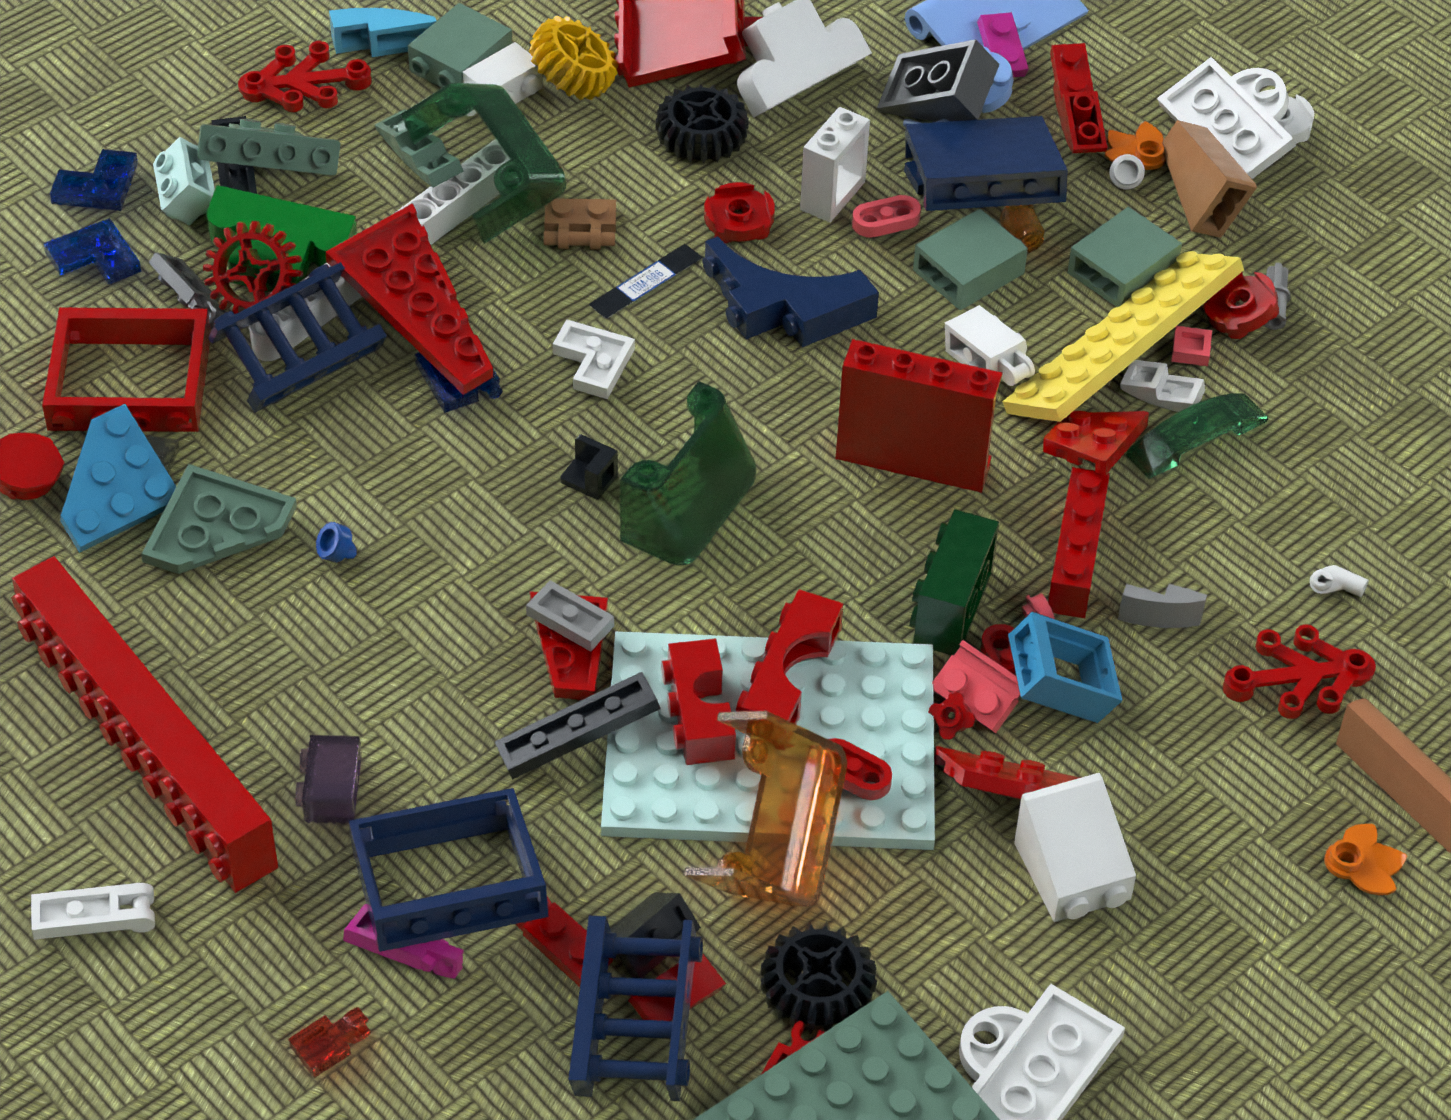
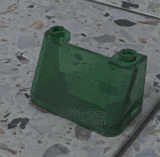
M700 381L697 382L687 396V409L694 416V433L670 464L665 466L652 460H642L634 463L620 479V541L677 566L690 564L697 559L756 479V462L724 395L718 389Z

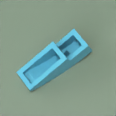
M348 8L329 10L331 37L336 54L370 49L372 57L408 52V45L436 22L434 16L398 9Z

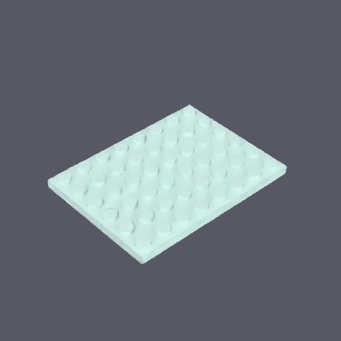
M615 631L611 686L643 672L661 709L608 734L601 836L934 850V716L928 713L930 706L934 704L932 644L835 641L828 657L810 658L792 666L785 675L796 688L802 691L800 718L785 747L740 732L741 715L736 714V706L743 690L749 691L752 685L750 679L756 662L758 660L763 662L766 657L765 647L768 638ZM716 638L723 669L722 695L708 696L700 700L712 704L730 703L736 733L735 760L686 765L683 749L676 750L673 725H678L677 716L670 717L667 693L672 692L671 684L664 685L661 661L668 660L669 643ZM839 738L884 760L892 769V784L889 793L878 800H866L824 779L815 769L817 747L825 740ZM831 763L834 766H840L838 763Z

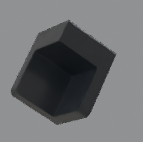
M579 434L575 439V459L560 476L561 483L599 500L618 476V450Z

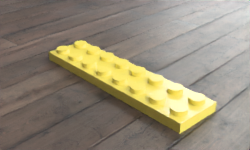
M1195 251L1180 254L1174 264L1166 270L1156 273L1154 279L1147 285L1134 291L1126 302L1112 309L1108 316L1100 323L1088 328L1084 336L1074 344L1066 346L1062 353L1053 361L1041 366L1038 373L1027 382L1018 385L1015 391L1002 401L1006 413L1061 422L1244 271L1241 258L1224 256L1223 254H1197Z

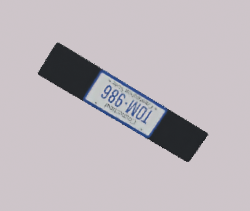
M683 244L589 303V306L607 319L702 259V256L687 244Z

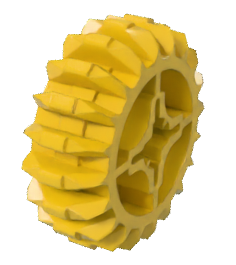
M555 16L553 19L548 18L536 30L530 41L529 53L533 56L531 62L538 66L537 72L544 74L547 78L546 82L553 83L557 90H564L569 97L574 94L579 100L583 98L592 100L594 97H600L602 93H605L614 82L615 76L618 74L616 69L619 65L614 59L616 54L608 49L610 44L600 38L601 34L594 33L591 30V26L586 27L582 25L580 20L573 22L568 16L564 18Z

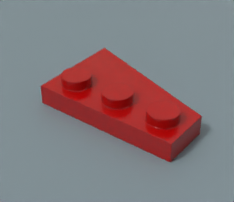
M529 591L530 600H531L538 592ZM578 595L602 610L608 611V598ZM535 620L554 697L583 700L596 694L603 639L590 652Z

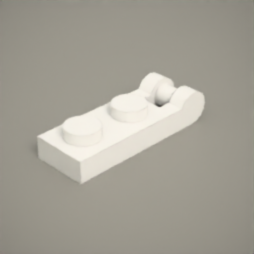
M132 883L31 894V920L34 940L131 929L134 932H148L155 927V913L150 909V905L154 902V888L147 883ZM130 904L133 906L131 909L120 910V905Z

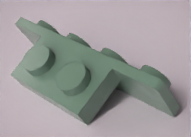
M240 119V124L229 123V127L202 124L200 126L197 158L204 161L336 175L340 142L334 139L304 136L300 132L295 131L296 126L290 124L275 123L273 129L261 127V122L257 120Z

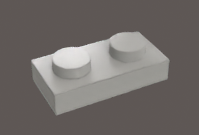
M551 580L526 605L527 616L590 652L614 627L613 615Z

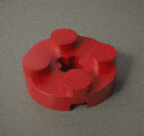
M733 182L719 186L715 189V195L711 196L710 199L709 197L706 198L704 203V221L708 229L714 233V238L718 236L724 243H730L732 241L762 240L770 234V228L774 223L775 204L771 195L765 190L763 195L755 191L752 184ZM735 210H741L743 214H736L734 212Z
M1241 272L1204 303V310L1211 326L1220 332L1227 333L1231 339H1241L1248 332L1254 331L1265 325L1269 320L1276 318L1279 314L1278 295L1272 280L1268 276L1259 272H1254L1255 276H1244L1243 272ZM1239 300H1241L1242 302H1246L1245 304L1236 306L1235 304Z

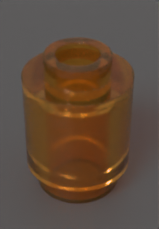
M1032 204L1006 206L1002 210L1000 220L1003 227L1024 243L1028 248L1027 253L1037 250L1043 244L1044 228Z

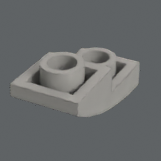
M1126 584L1122 595L1118 620L1160 628L1198 626L1202 620L1207 595L1172 584L1168 585L1165 595L1146 588Z

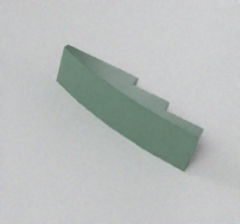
M404 109L375 124L377 131L392 150L414 173L430 186L435 187L464 172L459 159L449 154L442 140L430 133L426 121Z

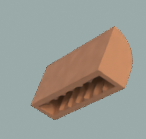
M1358 699L1347 704L1336 745L1450 853L1451 778L1369 700Z

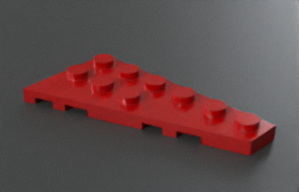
M413 203L326 251V262L331 267L341 262L345 268L341 277L463 395L493 378L492 364L478 336L474 335L468 323L469 317L465 309L461 308L450 278L438 254L433 251L428 241V233L425 227L421 226Z

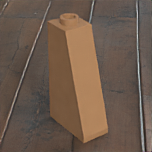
M1177 120L1162 142L1164 146L1163 154L1190 229L1193 232L1221 238L1257 189V186L1207 127Z

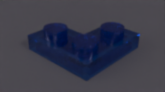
M102 149L93 173L59 169L50 191L51 203L121 211L138 165L137 153Z
M110 218L43 243L45 254L59 275L94 263L109 285L141 272L140 261Z

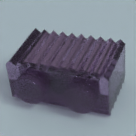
M310 734L309 748H302L300 752V773H305L304 782H297L295 793L296 807H303L305 822H315L317 824L320 822L325 824L328 822L332 824L339 822L340 824H349V820L355 819L362 761L360 736Z

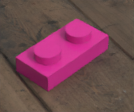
M1012 12L980 15L977 24L984 47L988 48L990 52L1003 56L1009 62L1013 78L1025 77L1029 68Z

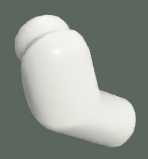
M1336 565L1319 569L1310 577L1311 588L1320 594L1345 590L1362 597L1369 582L1368 579Z

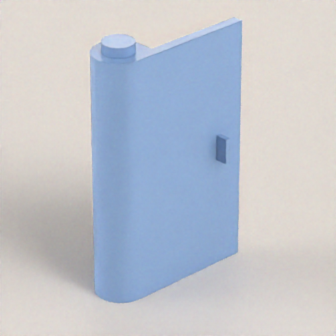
M925 0L907 10L905 13V23L909 32L919 40H924L933 35L939 44L943 46L976 39L984 47L977 24L980 15L1012 12L1022 48L1025 50L1083 17L1089 10L1080 0Z

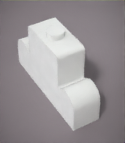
M795 0L784 7L778 2L763 10L762 14L764 17L751 24L742 32L757 62L739 75L737 86L754 118L857 63L872 52L858 26L852 20L840 18L825 27L810 0Z

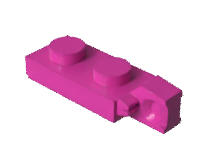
M367 904L363 905L344 929L343 941L413 968L422 969L425 972L433 970L436 975L455 979L463 968L464 950L449 945L444 939L379 952Z

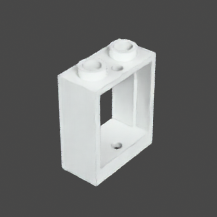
M839 107L804 146L800 210L831 223L865 183L870 119Z

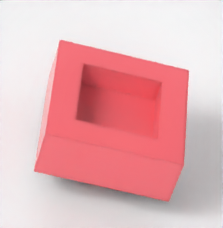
M1176 326L1171 362L1208 366L1212 330Z

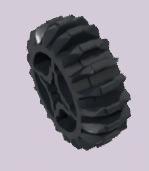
M700 83L698 88L686 85L684 91L674 89L672 96H665L664 102L659 104V109L657 110L655 128L660 144L666 147V152H674L677 159L688 157L690 163L697 159L701 160L703 164L706 160L712 159L718 163L721 156L730 158L732 152L740 151V146L742 143H745L747 138L749 118L747 117L745 104L739 102L738 95H729L727 88L720 91L716 90L715 85H712L710 88H704Z
M809 921L803 932L792 926L789 931V937L779 934L775 940V946H768L765 952V960L761 963L760 975L762 978L760 987L762 994H766L768 1008H776L778 1020L790 1017L792 1028L800 1020L807 1024L810 1034L815 1029V1026H823V1029L828 1031L832 1028V1024L840 1023L872 1002L873 993L876 991L877 979H875L876 964L875 961L870 960L871 953L869 947H860L861 941L858 935L846 938L844 926L836 932L830 931L827 921L822 926V929H814ZM789 968L795 972V978L797 979V983L793 986L785 977V973ZM843 969L848 972L852 979L849 986L842 982L840 972Z

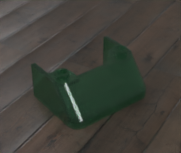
M451 83L400 115L411 142L415 144L455 118L463 117L475 110L510 160L502 164L494 174V184L501 197L472 214L480 239L485 244L562 195L566 189L567 181L562 167L503 87L497 84Z

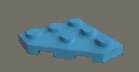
M126 404L91 419L64 503L60 522L79 553L164 512L176 489L175 483Z

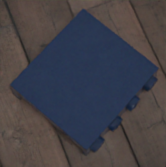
M1042 116L905 124V158H914L924 184L923 205L926 211L1066 202L1068 169Z

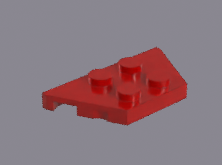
M1073 411L1061 422H1058L1044 437L1043 452L1063 458L1077 466L1083 464V459L1095 463V473L1106 475L1147 428L1149 412Z
M936 746L934 753V764L945 766L944 772L955 778V781L961 786L1018 799L1022 798V794L1080 778L1045 770V765L1037 761L1021 760V764L1004 761V755L991 751H981L980 755Z

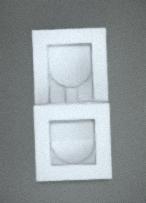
M1135 360L1128 366L1120 384L1123 391L1142 401L1168 410L1195 415L1205 392L1204 379L1168 375L1167 364Z

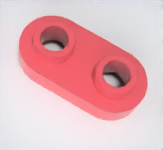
M898 195L858 205L853 211L852 228L857 234L867 238L908 230L918 225L921 205L918 200L907 195Z

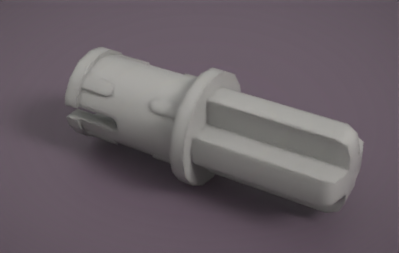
M1275 263V266H1269L1266 274L1272 280L1278 295L1279 314L1264 325L1273 330L1281 329L1286 325V306L1291 299V294L1288 290V268L1283 267L1282 263Z

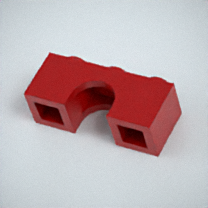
M717 639L669 643L668 660L661 661V670L664 685L671 684L672 692L667 693V703L670 717L677 716L678 725H673L676 750L683 749L686 765L735 760L736 733L730 703L712 704L700 700L708 696L722 695L723 669Z

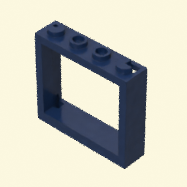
M514 788L349 820L353 855L379 952L549 917L546 884ZM503 830L508 831L522 878L382 906L369 857Z

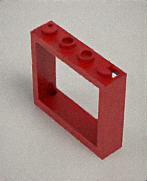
M59 307L42 403L47 431H88L91 419L126 404L142 432H199L210 348L208 337L211 329L208 309ZM70 344L191 345L184 398L61 397Z

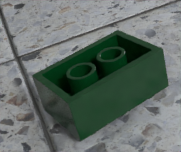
M954 509L948 524L941 523L936 538V545L939 547L936 552L930 550L924 568V573L927 576L925 580L918 579L913 592L912 602L918 603L913 609L909 624L910 627L915 628L913 644H932L934 651L955 655L960 648L959 644L961 641L966 640L993 572L999 521Z

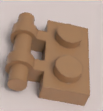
M546 198L544 245H558V249H569V246H590V250H601V246H615L616 200Z

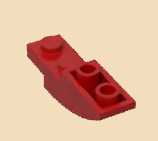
M1085 43L1052 45L1050 56L1055 79L1053 92L1061 127L1072 154L1107 152L1108 147L1098 92L1093 89Z

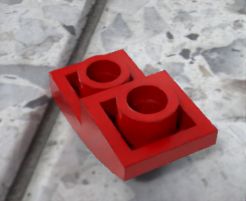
M704 954L701 963H694L690 1009L717 994L727 984ZM679 963L655 979L677 980ZM631 996L628 999L643 1020L673 1021L675 998Z

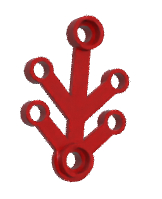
M315 41L309 45V55L286 75L276 76L282 69L290 67L296 62L294 47L291 45H280L275 49V59L261 71H250L240 77L238 89L247 101L261 102L268 98L282 105L288 112H298L303 108V95L316 101L322 108H332L338 103L336 88L328 85L319 88L314 84L345 81V85L351 90H364L372 83L371 68L365 61L354 59L349 61L345 68L311 72L320 63H324L330 58L329 45L324 41ZM279 88H290L291 90L283 92Z
M1311 625L1299 626L1296 629L1293 643L1297 649L1304 652L1312 651L1329 662L1318 663L1281 644V637L1276 631L1266 629L1259 632L1255 644L1257 652L1263 656L1273 657L1291 667L1252 671L1247 666L1237 665L1227 671L1223 683V692L1233 701L1245 702L1253 697L1257 687L1298 682L1293 691L1285 692L1281 695L1278 705V711L1283 717L1296 719L1302 714L1304 703L1320 681L1326 678L1337 677L1332 686L1324 687L1319 691L1316 703L1320 711L1326 714H1334L1340 710L1343 697L1351 686H1362L1373 678L1376 664L1374 659L1362 650L1349 649L1342 651L1319 639L1318 630ZM1302 636L1309 637L1311 640H1305ZM1264 641H1269L1273 645L1265 644ZM1325 698L1333 699L1335 702H1328ZM1292 703L1297 707H1289L1286 704Z

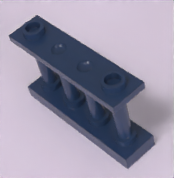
M341 262L330 268L327 264L313 270L309 274V278L237 314H234L233 311L224 313L214 321V326L208 337L210 342L214 344L227 337L254 380L252 384L253 389L247 399L254 413L381 348L387 335L380 324L370 329H367L366 326H361L335 284L345 269ZM322 290L349 333L347 336L348 340L338 345L335 342H330L304 298ZM291 306L318 350L316 352L317 356L307 361L304 358H299L272 314ZM259 321L286 365L284 368L285 372L275 377L272 374H267L240 330Z
M589 915L568 1079L575 1096L592 1097L594 1082H600L602 1077L666 1081L670 1100L680 1102L681 1086H688L690 1080V1060L684 1059L694 963H701L703 956V937L696 935L692 920L683 921L682 940L617 937L616 932H611L606 916ZM616 954L680 957L677 980L612 977V973L607 972L609 958L615 959ZM611 995L675 998L673 1021L607 1018V1014L602 1013L604 999H610ZM606 1036L671 1039L668 1063L603 1060L602 1055H597L599 1040H605Z

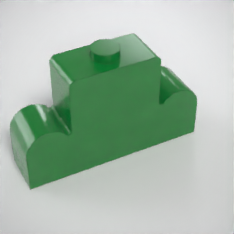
M216 185L207 209L209 235L212 242L215 237L221 238L225 242L227 241L223 232L225 228H231L237 235L236 225L238 222H244L248 231L251 221H259L261 231L267 223L274 225L273 236L279 231H284L287 235L282 245L288 242H294L296 248L289 253V256L298 255L302 259L300 263L292 264L293 270L303 271L302 277H292L291 282L296 284L306 278L311 262H315L318 267L327 263L326 251L357 234L356 216ZM259 240L251 241L253 249H257L262 260L277 259L276 254L267 244ZM238 246L230 255L228 270L238 264V250H241V246ZM250 262L249 266L251 268L247 267L245 273L238 275L251 276L256 279L257 276L255 274H259L260 269L266 267L252 265ZM280 270L268 277L266 282L267 291L265 292L273 291L278 282ZM243 281L232 282L234 284L247 286Z

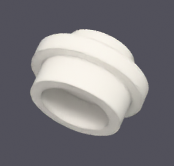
M1130 154L1117 157L1112 162L1109 170L1110 179L1113 184L1124 190L1137 187L1142 182L1145 174L1144 165L1141 160Z

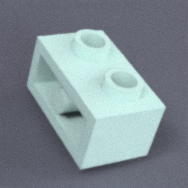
M179 137L166 151L161 152L157 156L153 166L161 210L168 217L178 219L190 226L200 215L207 212L215 188L209 161L198 159V146Z

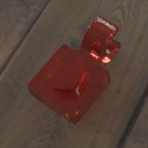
M359 1007L350 1010L333 1024L324 1015L288 1039L290 1047L311 1075L316 1078L351 1055L348 1043L360 1042L370 1035L371 1031L366 1025L368 1018Z

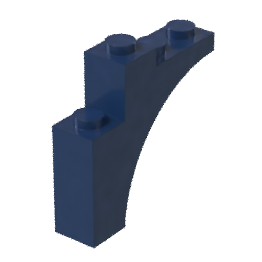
M718 236L705 241V257L702 259L704 270L710 278L713 277L720 285L724 297L728 300V307L726 308L727 320L733 328H737L745 339L783 325L785 332L789 336H793L803 348L877 318L879 292L861 270L842 275L822 277L784 274L746 260L730 249Z

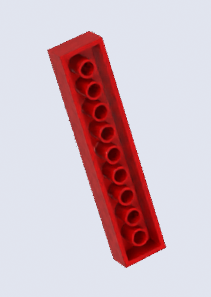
M53 556L12 577L15 595L11 599L15 609L21 616V620L17 624L24 639L28 643L32 641L36 643L38 653L44 664L48 668L53 666L56 668L64 689L69 694L75 692L79 697V704L84 714L90 720L96 718L100 723L101 733L110 746L116 744L120 748L122 759L131 772L138 771L143 777V785L151 798L156 799L159 797L164 803L165 813L175 827L181 825L184 828L187 840L195 853L200 854L203 852L208 858L209 867L215 878L219 882L226 881L232 890L237 893L278 869L271 818L57 558Z

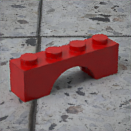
M1072 467L1048 599L1052 612L1055 614L1084 619L1086 617L1110 473L1100 475L1095 473L1094 470Z
M798 589L792 603H785L779 619V625L781 626L778 632L772 631L768 637L765 647L766 657L763 662L759 660L756 662L750 679L752 685L749 691L743 690L739 696L736 714L741 715L740 732L786 747L800 718L802 691L796 688L785 674L792 666L803 660L829 656L842 629L844 603Z

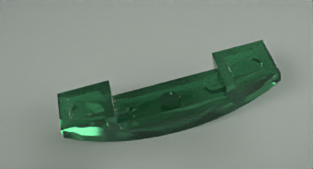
M1244 393L1216 396L1194 404L1166 419L1127 450L1126 456L1148 479H1151L1178 466L1182 454L1231 430L1237 436L1266 423L1268 416Z

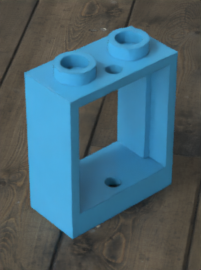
M1031 612L1008 634L1022 699L1099 723L1122 702L1108 637ZM1054 657L1078 665L1082 683L1057 675Z

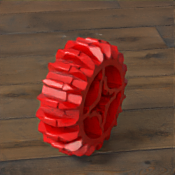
M251 221L248 231L244 222H238L236 225L237 235L231 228H225L223 232L227 239L226 242L218 237L213 239L214 245L219 250L218 252L206 251V256L213 258L214 262L213 265H203L204 271L213 272V277L205 279L204 283L206 286H217L210 294L211 299H218L224 296L219 306L220 309L227 310L233 305L232 311L234 314H237L295 285L296 283L291 282L292 277L303 276V271L293 270L292 264L302 261L301 256H289V253L296 248L295 243L288 242L282 245L287 234L284 231H279L273 236L274 225L267 223L261 231L260 222ZM259 240L267 244L274 251L277 259L262 260L257 249H253L251 241ZM238 246H241V250H238V264L226 272L230 255ZM250 262L252 265L266 267L260 269L259 274H255L257 276L256 279L251 276L238 274L245 273L247 267L251 268L249 266ZM280 270L275 288L269 295L265 296L268 277ZM243 281L247 285L249 292L253 293L255 301L250 302L239 297L232 290L229 283Z

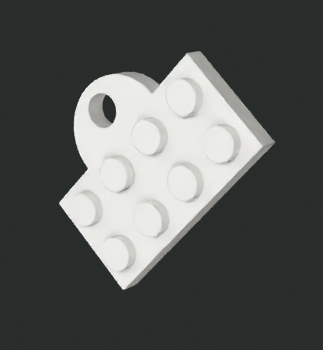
M1210 57L1157 98L1160 107L1175 122L1179 120L1207 127L1251 179L1255 178L1296 146L1294 138L1278 123L1285 115L1289 104V96L1285 84L1279 75L1268 69H1246L1231 77ZM1270 85L1276 87L1275 90L1268 95L1258 94L1259 91L1265 86Z
M1050 984L1029 1013L1013 1007L997 1006L984 1009L972 1016L963 1028L959 1055L965 1071L976 1081L972 1088L1000 1120H1062L1123 1038L1125 1027ZM979 1031H989L995 1035L997 1040L991 1044H983L978 1042L973 1035Z

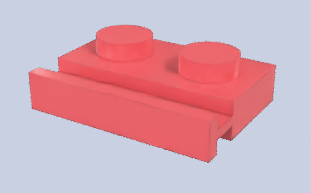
M962 640L959 644L960 648L955 655H951L932 682L933 691L944 699H948V695L951 692L963 694L965 698L964 703L968 705L971 713L975 715V720L996 734L1019 702L1020 691L1017 676Z

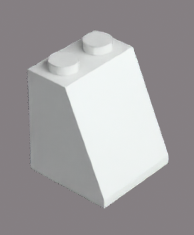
M1100 773L1022 794L1014 844L1054 922L1067 918L1078 919L1090 911L1104 907L1115 908L1131 900L1136 874Z

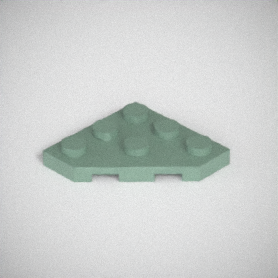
M188 464L142 552V562L181 574L278 539L283 536L297 508L296 498Z

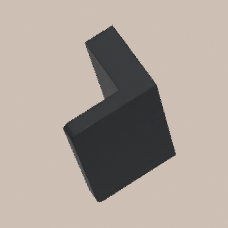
M655 892L610 930L611 932H616L617 937L682 940L684 920L693 921L695 932L701 927L680 893ZM617 954L632 978H643L667 958L664 956Z

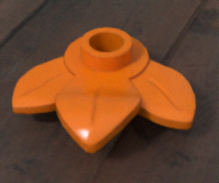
M1146 121L1138 127L1135 135L1109 130L1108 145L1111 149L1107 150L1104 156L1113 162L1121 155L1130 154L1141 160L1145 170L1158 169L1166 162L1163 154L1164 146L1162 144L1164 137L1156 127Z
M1358 824L1348 828L1343 839L1336 841L1327 849L1324 862L1329 872L1341 879H1350L1361 891L1374 895H1389L1396 891V885L1391 876L1398 873L1403 867L1407 855L1397 849L1377 843V829L1374 824Z

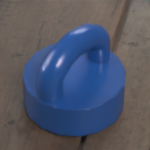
M330 522L320 530L316 540V550L322 559L337 563L344 558L353 559L356 557L357 549L352 542L351 531L346 525Z

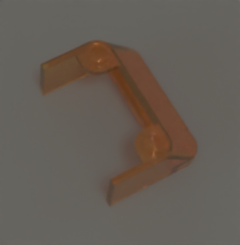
M768 711L719 712L717 721L745 733L742 747L744 763L749 770L761 775L745 854L738 851L727 852L720 858L717 868L685 867L684 876L729 894L791 906H812L819 900L823 889L847 770L845 751L839 744Z

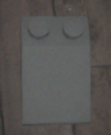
M976 39L898 54L877 110L880 113L935 122L946 119L949 122L978 120L1000 64Z

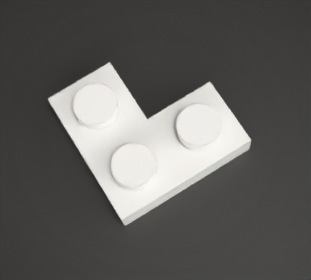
M571 320L565 321L553 342L554 355L582 362L573 378V389L608 399L635 350V339Z

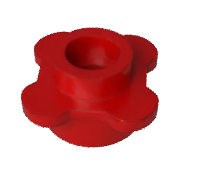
M951 692L948 695V699L940 704L934 703L929 708L928 713L934 716V720H936L940 728L939 735L943 739L951 740L955 737L956 733L962 732L966 728H971L975 723V715L971 713L968 705L964 703L965 698L959 692ZM950 712L955 713V718L952 720L949 719Z

